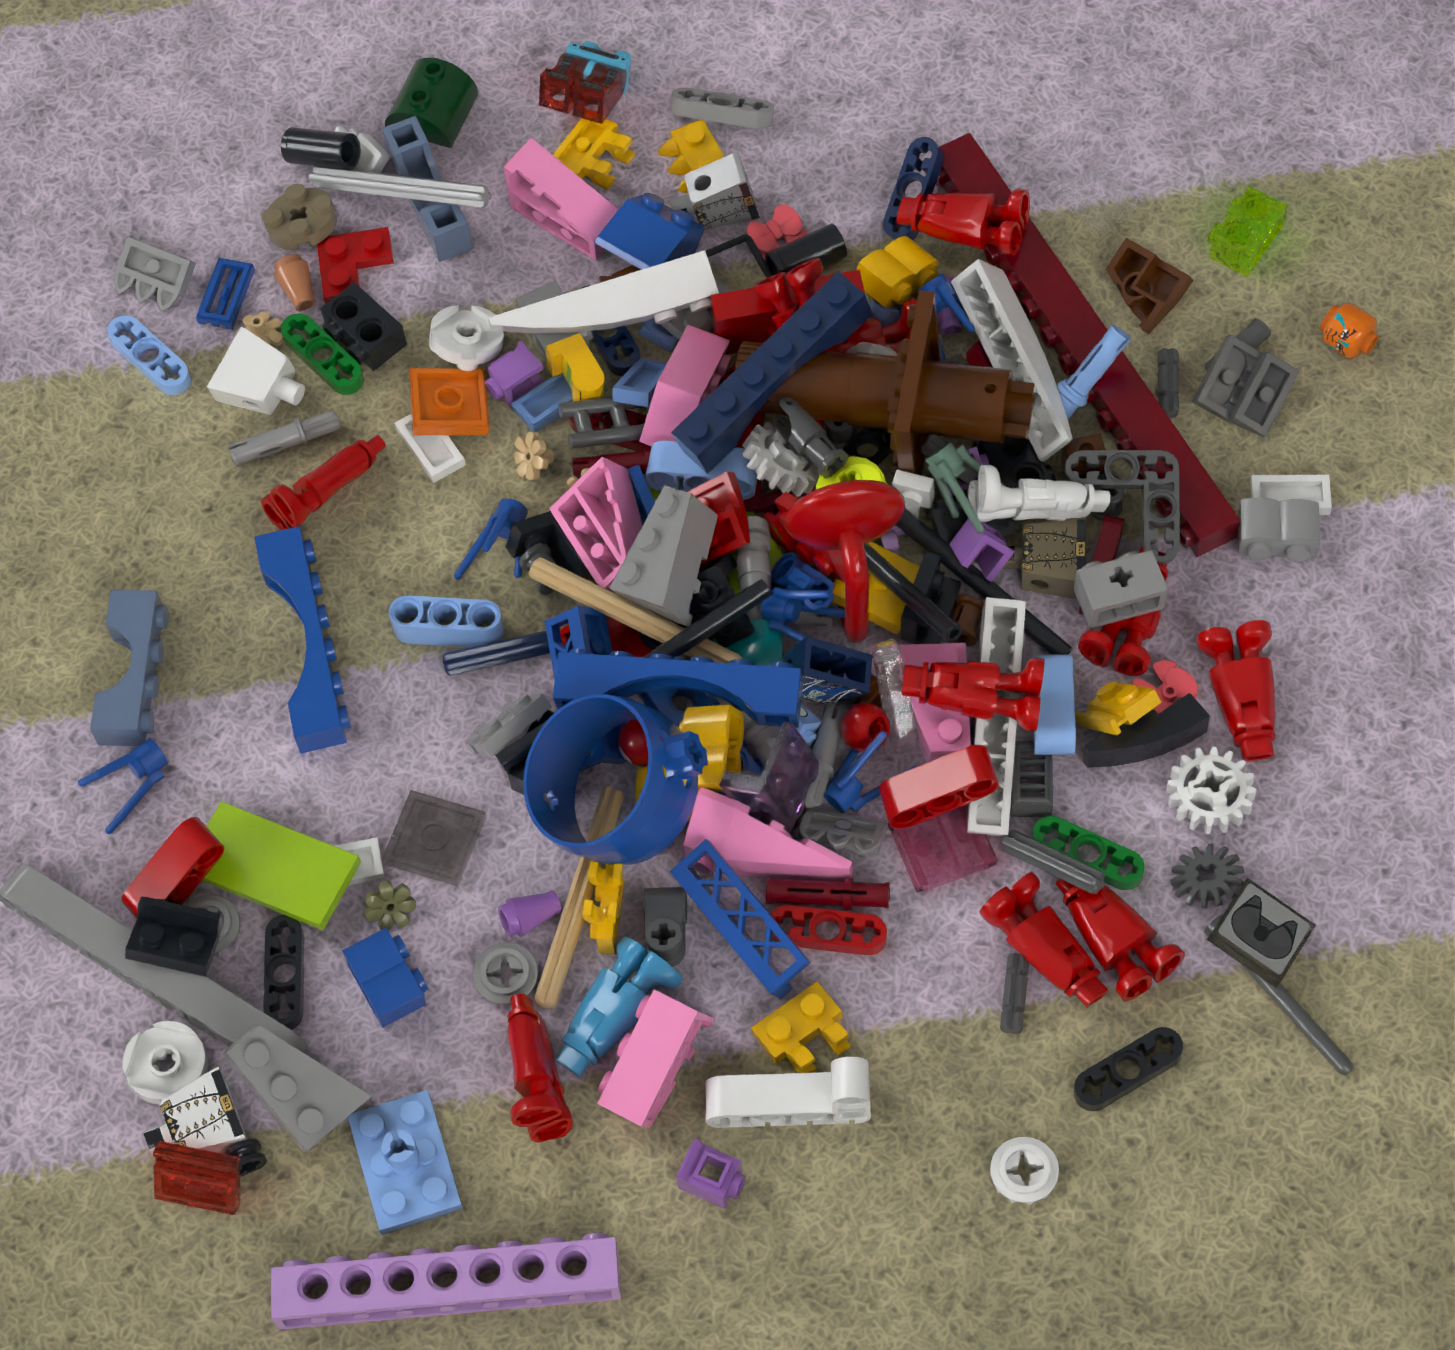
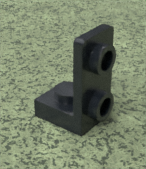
M551 511L513 523L506 544V549L513 558L522 556L530 547L536 544H547L551 549L550 555L558 566H562L586 580L588 579L590 572Z
M730 553L699 568L697 579L701 581L699 593L693 594L692 598L704 616L736 596L727 577L737 567ZM745 613L717 631L715 639L720 646L726 648L752 635L755 632V628Z

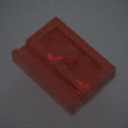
M162 1141L158 1142L153 1151V1156L156 1157V1163L153 1166L154 1199L230 1215L236 1214L240 1205V1172H238L240 1157Z

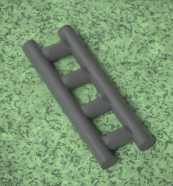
M613 396L558 404L560 418L573 417L578 433L568 434L570 449L640 440L644 424L630 426L625 412L626 409L644 406L613 401ZM610 412L615 428L593 431L589 414Z

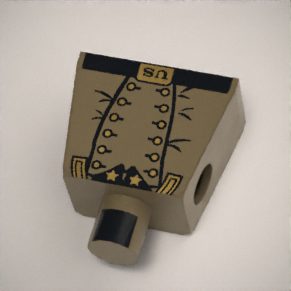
M1086 517L1024 525L1022 530V546H1007L1015 552L1002 569H1021L1022 590L1077 599L1073 589L1078 569L1086 565Z

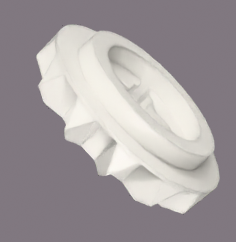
M1031 1137L1010 1139L1003 1143L992 1157L990 1177L997 1193L1003 1194L1011 1203L1022 1202L1031 1205L1042 1198L1046 1199L1057 1184L1059 1176L1057 1158L1053 1151L1040 1140ZM1020 1156H1024V1162H1027L1028 1168H1035L1037 1172L1030 1175L1028 1186H1025V1182L1022 1181L1020 1175H1013L1012 1171L1018 1170Z

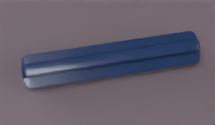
M546 631L447 652L443 654L445 672L451 676L549 654Z

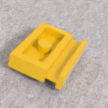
M1114 681L1102 686L1096 692L1097 697L1087 703L1089 710L1086 712L1076 711L1075 719L1082 728L1118 735L1121 733L1119 726L1122 724L1132 725L1159 705L1161 700L1155 689Z

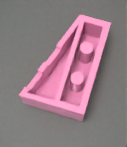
M530 138L504 166L511 209L594 260H597L606 249L595 244L596 238L619 208L613 202L605 199L533 138Z
M687 325L657 381L639 442L652 446L658 441H676L671 432L719 387L721 379L725 377L732 358L726 355L730 340Z
M601 457L549 509L597 585L615 593L609 587L640 532L642 522L628 469Z
M966 643L886 645V667L890 676H892L926 763L971 746L970 718L962 715L961 712L941 710V708L928 703L920 704L917 697L901 696L905 664L923 667V662H929L928 667L930 670L931 663L935 662L967 663Z
M655 989L651 996L646 995L640 1002L635 1015L639 1020L632 1034L627 1033L620 1042L617 1050V1056L620 1058L613 1072L608 1071L603 1077L598 1088V1093L601 1094V1097L597 1103L646 1128L652 1126L675 1087L676 1081L674 1079L684 1059L690 1061L696 1051L691 1045L700 1026L703 1025L709 1028L714 1020L713 1017Z

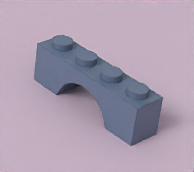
M416 116L382 128L387 152L391 156L390 160L398 176L442 181L428 140ZM409 199L439 262L473 250L468 223L459 205Z
M110 591L106 626L113 641L127 647L132 652V659L127 673L116 685L95 694L90 730L98 746H139L146 741V734L153 732L154 712L150 709L151 698H157L159 693V678L155 674L156 663H162L164 657V644L160 640L161 629L167 628L169 620L168 607L162 604L157 591Z

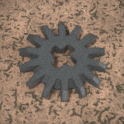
M1208 844L1205 855H1201L1196 846L1192 847L1195 858L1192 859L1187 855L1181 854L1179 860L1186 864V866L1176 865L1171 869L1172 873L1181 874L1170 880L1171 886L1181 885L1175 892V895L1180 898L1186 893L1189 894L1186 904L1192 906L1196 899L1201 900V908L1207 909L1208 901L1215 900L1217 907L1223 905L1221 900L1223 895L1226 894L1230 898L1236 895L1230 887L1232 885L1242 887L1244 882L1234 876L1235 874L1245 873L1243 866L1232 865L1240 860L1239 856L1234 854L1225 857L1229 851L1228 847L1225 846L1220 848L1215 855H1213V844ZM1212 867L1215 868V880L1205 879L1199 882L1200 875L1198 871L1203 868L1208 871Z

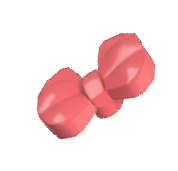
M778 205L774 210L772 220L767 221L765 224L756 221L750 222L745 234L751 236L765 260V253L780 247L777 241L781 238L789 243L807 235V230L802 229V221L794 209L788 205Z
M1161 660L1153 664L1152 669L1158 680L1162 683L1158 688L1140 678L1134 679L1132 685L1155 689L1161 700V703L1153 708L1158 714L1188 693H1191L1195 699L1197 696L1198 685L1195 679L1185 670L1176 668L1177 663L1175 661Z

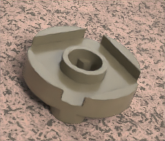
M299 183L286 188L284 194L277 198L262 214V220L271 241L277 247L285 250H300L298 244L310 242L311 246L319 244L333 232L337 224L336 209L330 195L321 189L305 188L303 184Z

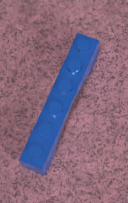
M300 526L255 536L260 569L267 587L280 595L295 610L305 628L306 654L304 668L297 688L287 703L294 738L300 754L347 743L344 729L351 728V723L346 705L339 706L337 695L344 694L339 671L332 672L330 662L337 660L332 637L325 639L323 628L330 627L325 604L318 606L316 595L323 594L318 571L311 573L309 564L316 561L312 540H304Z
M582 648L571 649L570 653L558 652L553 700L557 710L574 699L591 694L618 695L628 698L635 694L658 689H686L704 692L723 699L745 712L758 725L799 728L803 678L801 668H795L794 665L787 662H773L770 666L754 665L753 662L744 659H734L730 663H717L710 658L702 656L691 657L690 661L674 660L672 656L666 654H652L650 658L634 657L633 654L624 651H613L610 655H598Z

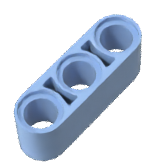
M658 441L651 447L645 480L647 485L656 491H662L665 485L687 492L729 471L735 473L743 500H746L755 494L757 473L755 470L747 467L750 460L742 456L744 448H734L707 474L681 450L677 441Z
M401 596L395 599L389 608V618L395 636L401 642L408 644L474 647L501 641L505 635L501 611L497 604L489 600ZM406 618H416L410 623H402ZM445 620H454L449 625H440ZM484 622H493L488 627H478Z
M1032 655V658L1045 659L1043 681L1039 696L1041 697L1037 730L1033 731L1034 755H1075L1076 729L1072 655Z

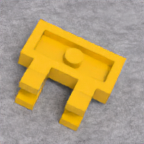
M587 110L554 152L553 156L582 180L587 176L595 185L608 191L616 181L614 176L609 175L613 168L612 163L598 159L606 150L614 159L628 165L635 156V152L628 149L633 143L632 138L618 134L617 123Z
M590 862L588 880L593 885H596L595 901L601 903L600 907L594 905L593 900H584L582 915L585 921L591 923L590 939H596L599 953L615 954L625 884L623 864H606L605 869L599 867L598 862Z
M818 981L750 1028L751 1034L776 1065L787 1058L798 1073H814L817 1071L813 1064L815 1057L804 1045L819 1034L837 1056L850 1047V1043L846 1040L849 1038V1034L838 1023L843 1018L842 1010Z

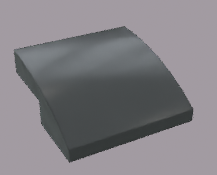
M1228 335L1224 338L1192 402L1223 420L1261 437H1266L1300 371L1270 352L1261 353L1235 336Z

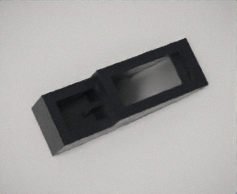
M1188 693L1159 714L1152 709L1132 725L1122 724L1119 726L1121 733L1118 735L1102 733L1084 746L1083 763L1087 768L1112 767L1164 755L1207 733L1210 715L1192 694Z

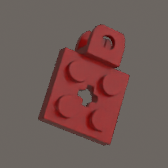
M785 492L774 500L780 512L776 515L766 512L761 516V518L766 519L769 523V533L772 539L789 552L795 549L799 557L807 565L813 563L823 575L828 576L830 574L844 583L845 578L840 550L810 547L797 542L788 534L784 524L786 514L800 497Z

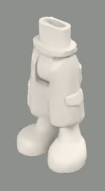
M981 465L978 480H972L969 484L968 501L980 522L1011 517L1013 520L1047 518V520L1065 521L1069 518L1086 517L1090 512H1104L1110 503V492L1108 490H1094L1092 484L1083 485L1078 482L1052 481L1047 479H1020L1019 488H1008L1001 484L999 472L994 466Z

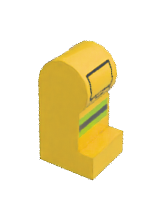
M580 333L546 345V366L553 377L563 374L572 389L573 401L603 398L605 396L603 389L604 373Z

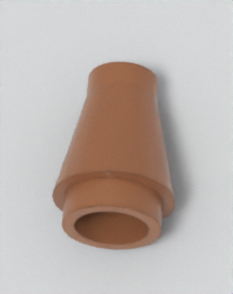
M298 254L287 255L279 259L274 264V278L289 297L296 311L300 312L314 307L316 300L313 295L308 262L302 260Z

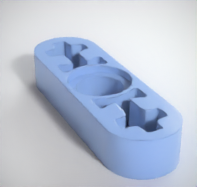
M123 315L116 317L110 322L107 333L112 346L162 392L168 395H178L188 389L191 383V376L185 362L136 318ZM122 330L127 333L131 331L136 342L132 344L127 336H120L119 332ZM154 349L159 352L158 357L153 361L144 362L140 360L141 354L146 350ZM166 365L167 370L173 375L179 374V379H167L162 368Z

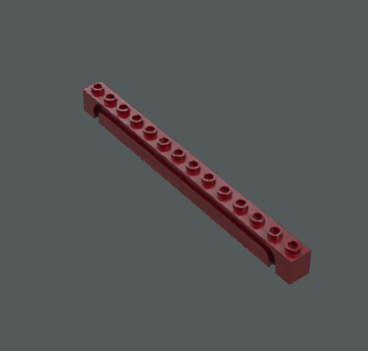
M971 133L940 146L944 152V161L936 182L937 187L942 186L946 193L995 194L997 205L1007 203L1009 195L1012 193ZM1028 218L1026 230H1021L1022 245L1016 255H1004L998 246L988 243L983 252L989 264L997 265L998 268L1004 271L1012 289L1020 299V304L1028 320L1034 319L1038 325L1042 342L1047 348L1053 347L1058 354V363L1063 373L1067 376L1072 375L1096 344L1103 338L1108 329L1034 223ZM994 223L992 226L999 227L1001 224ZM1121 351L1087 394L1086 404L1091 403L1097 411L1096 417L1103 431H1110L1116 439L1117 450L1168 451L1175 456L1179 464L1180 544L1184 548L1190 547L1195 556L1199 557L1236 539L1240 524L1239 517L1124 352ZM1138 460L1140 469L1137 479L1144 480V471L1157 472L1158 478L1164 479L1166 472L1171 471V468H1166L1164 461L1161 460L1157 461L1156 466L1153 468H1143L1145 460ZM1156 498V507L1161 516L1166 518L1172 512V505L1165 498Z

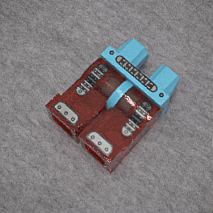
M585 41L582 45L571 42L567 46L566 53L564 52L560 56L557 65L553 69L546 68L540 74L539 106L569 114L573 109V116L603 124L622 94L624 95L628 89L631 67L630 53L618 50L614 54L601 51L597 44ZM555 95H565L564 101L555 100L552 97ZM598 105V111L589 110L586 106Z

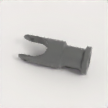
M782 397L779 401V406L789 416V420L782 415H775L771 420L772 425L801 456H807L819 468L818 473L825 479L831 477L844 466L848 459V454L842 448L838 449L826 437V430L794 399Z

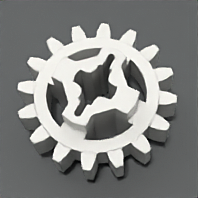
M769 422L765 423L763 427L757 425L742 446L745 450L742 456L750 460L747 467L756 471V478L758 480L766 479L769 481L770 489L773 490L777 486L783 494L792 491L797 497H800L803 492L806 494L810 493L817 484L820 475L818 473L819 468L807 456H801Z
M1212 747L1210 755H1204L1203 751L1197 748L1195 749L1193 760L1183 755L1181 756L1180 767H1172L1170 774L1172 780H1168L1166 792L1171 794L1168 805L1169 808L1179 807L1176 815L1178 821L1186 817L1191 819L1189 829L1194 830L1198 824L1204 825L1205 833L1210 834L1212 827L1218 825L1219 829L1225 833L1227 832L1229 821L1240 826L1243 819L1242 814L1250 815L1253 806L1251 801L1255 800L1256 788L1252 787L1254 774H1243L1246 762L1241 760L1233 763L1232 751H1228L1224 757L1218 756L1217 747ZM1195 773L1196 779L1189 781L1188 786L1184 787L1187 779ZM1238 794L1236 801L1227 807V800L1234 798V795Z

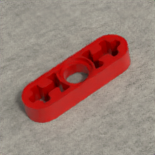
M781 905L771 912V915L778 924H783L785 918H792L793 925L795 926L791 927L787 934L800 948L875 955L883 950L887 942L886 925L881 918L875 915L795 905ZM805 919H811L809 923V937L804 936L803 927H805ZM823 922H833L839 927L840 931L835 938L827 940L817 935V927ZM846 924H852L851 941H845ZM866 927L874 928V934L877 935L872 937L871 943L863 942V935H860L865 932ZM773 932V940L781 942Z

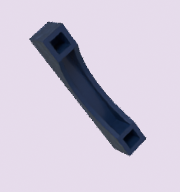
M839 271L834 274L671 432L681 450L707 474L714 469L736 447L755 414L785 380L816 355L836 344L846 341L873 314L865 294Z

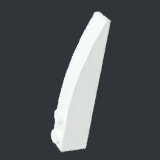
M704 250L488 317L491 330L520 333H574L603 330L645 322L654 319L655 323L659 324L675 319L677 317L676 312L690 308L691 312L694 313L712 307L711 295L719 294L706 251Z
M977 259L950 282L970 322L974 325L975 332L993 368L1012 370L1013 381L1035 383L1033 411L1028 438L1039 460L1044 462L1073 440L1062 399L1046 356L1004 271Z
M986 597L982 609L978 662L997 663L1001 673L1021 672L1026 601ZM1000 690L996 691L997 697L1019 699V694ZM995 713L991 721L974 718L972 745H984L988 748L999 787L994 793L968 804L967 833L1008 836L1017 721L1010 717Z

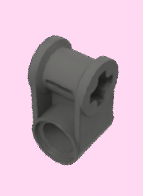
M683 887L644 888L643 909L645 938L649 946L648 950L649 952H654L674 967L682 961L686 951L687 893ZM668 939L667 945H663V940Z

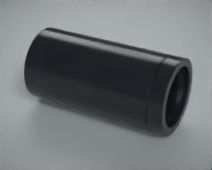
M291 127L285 131L281 140L282 156L287 163L351 170L357 165L361 153L359 139L352 133Z
M831 223L765 253V261L773 275L781 272L787 274L793 268L816 258H820L824 268L846 258L847 248L840 231Z

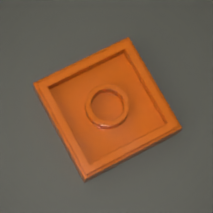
M410 368L409 383L413 436L488 435L489 419L487 393L484 383L486 381L485 368H477L473 371H464L459 368Z

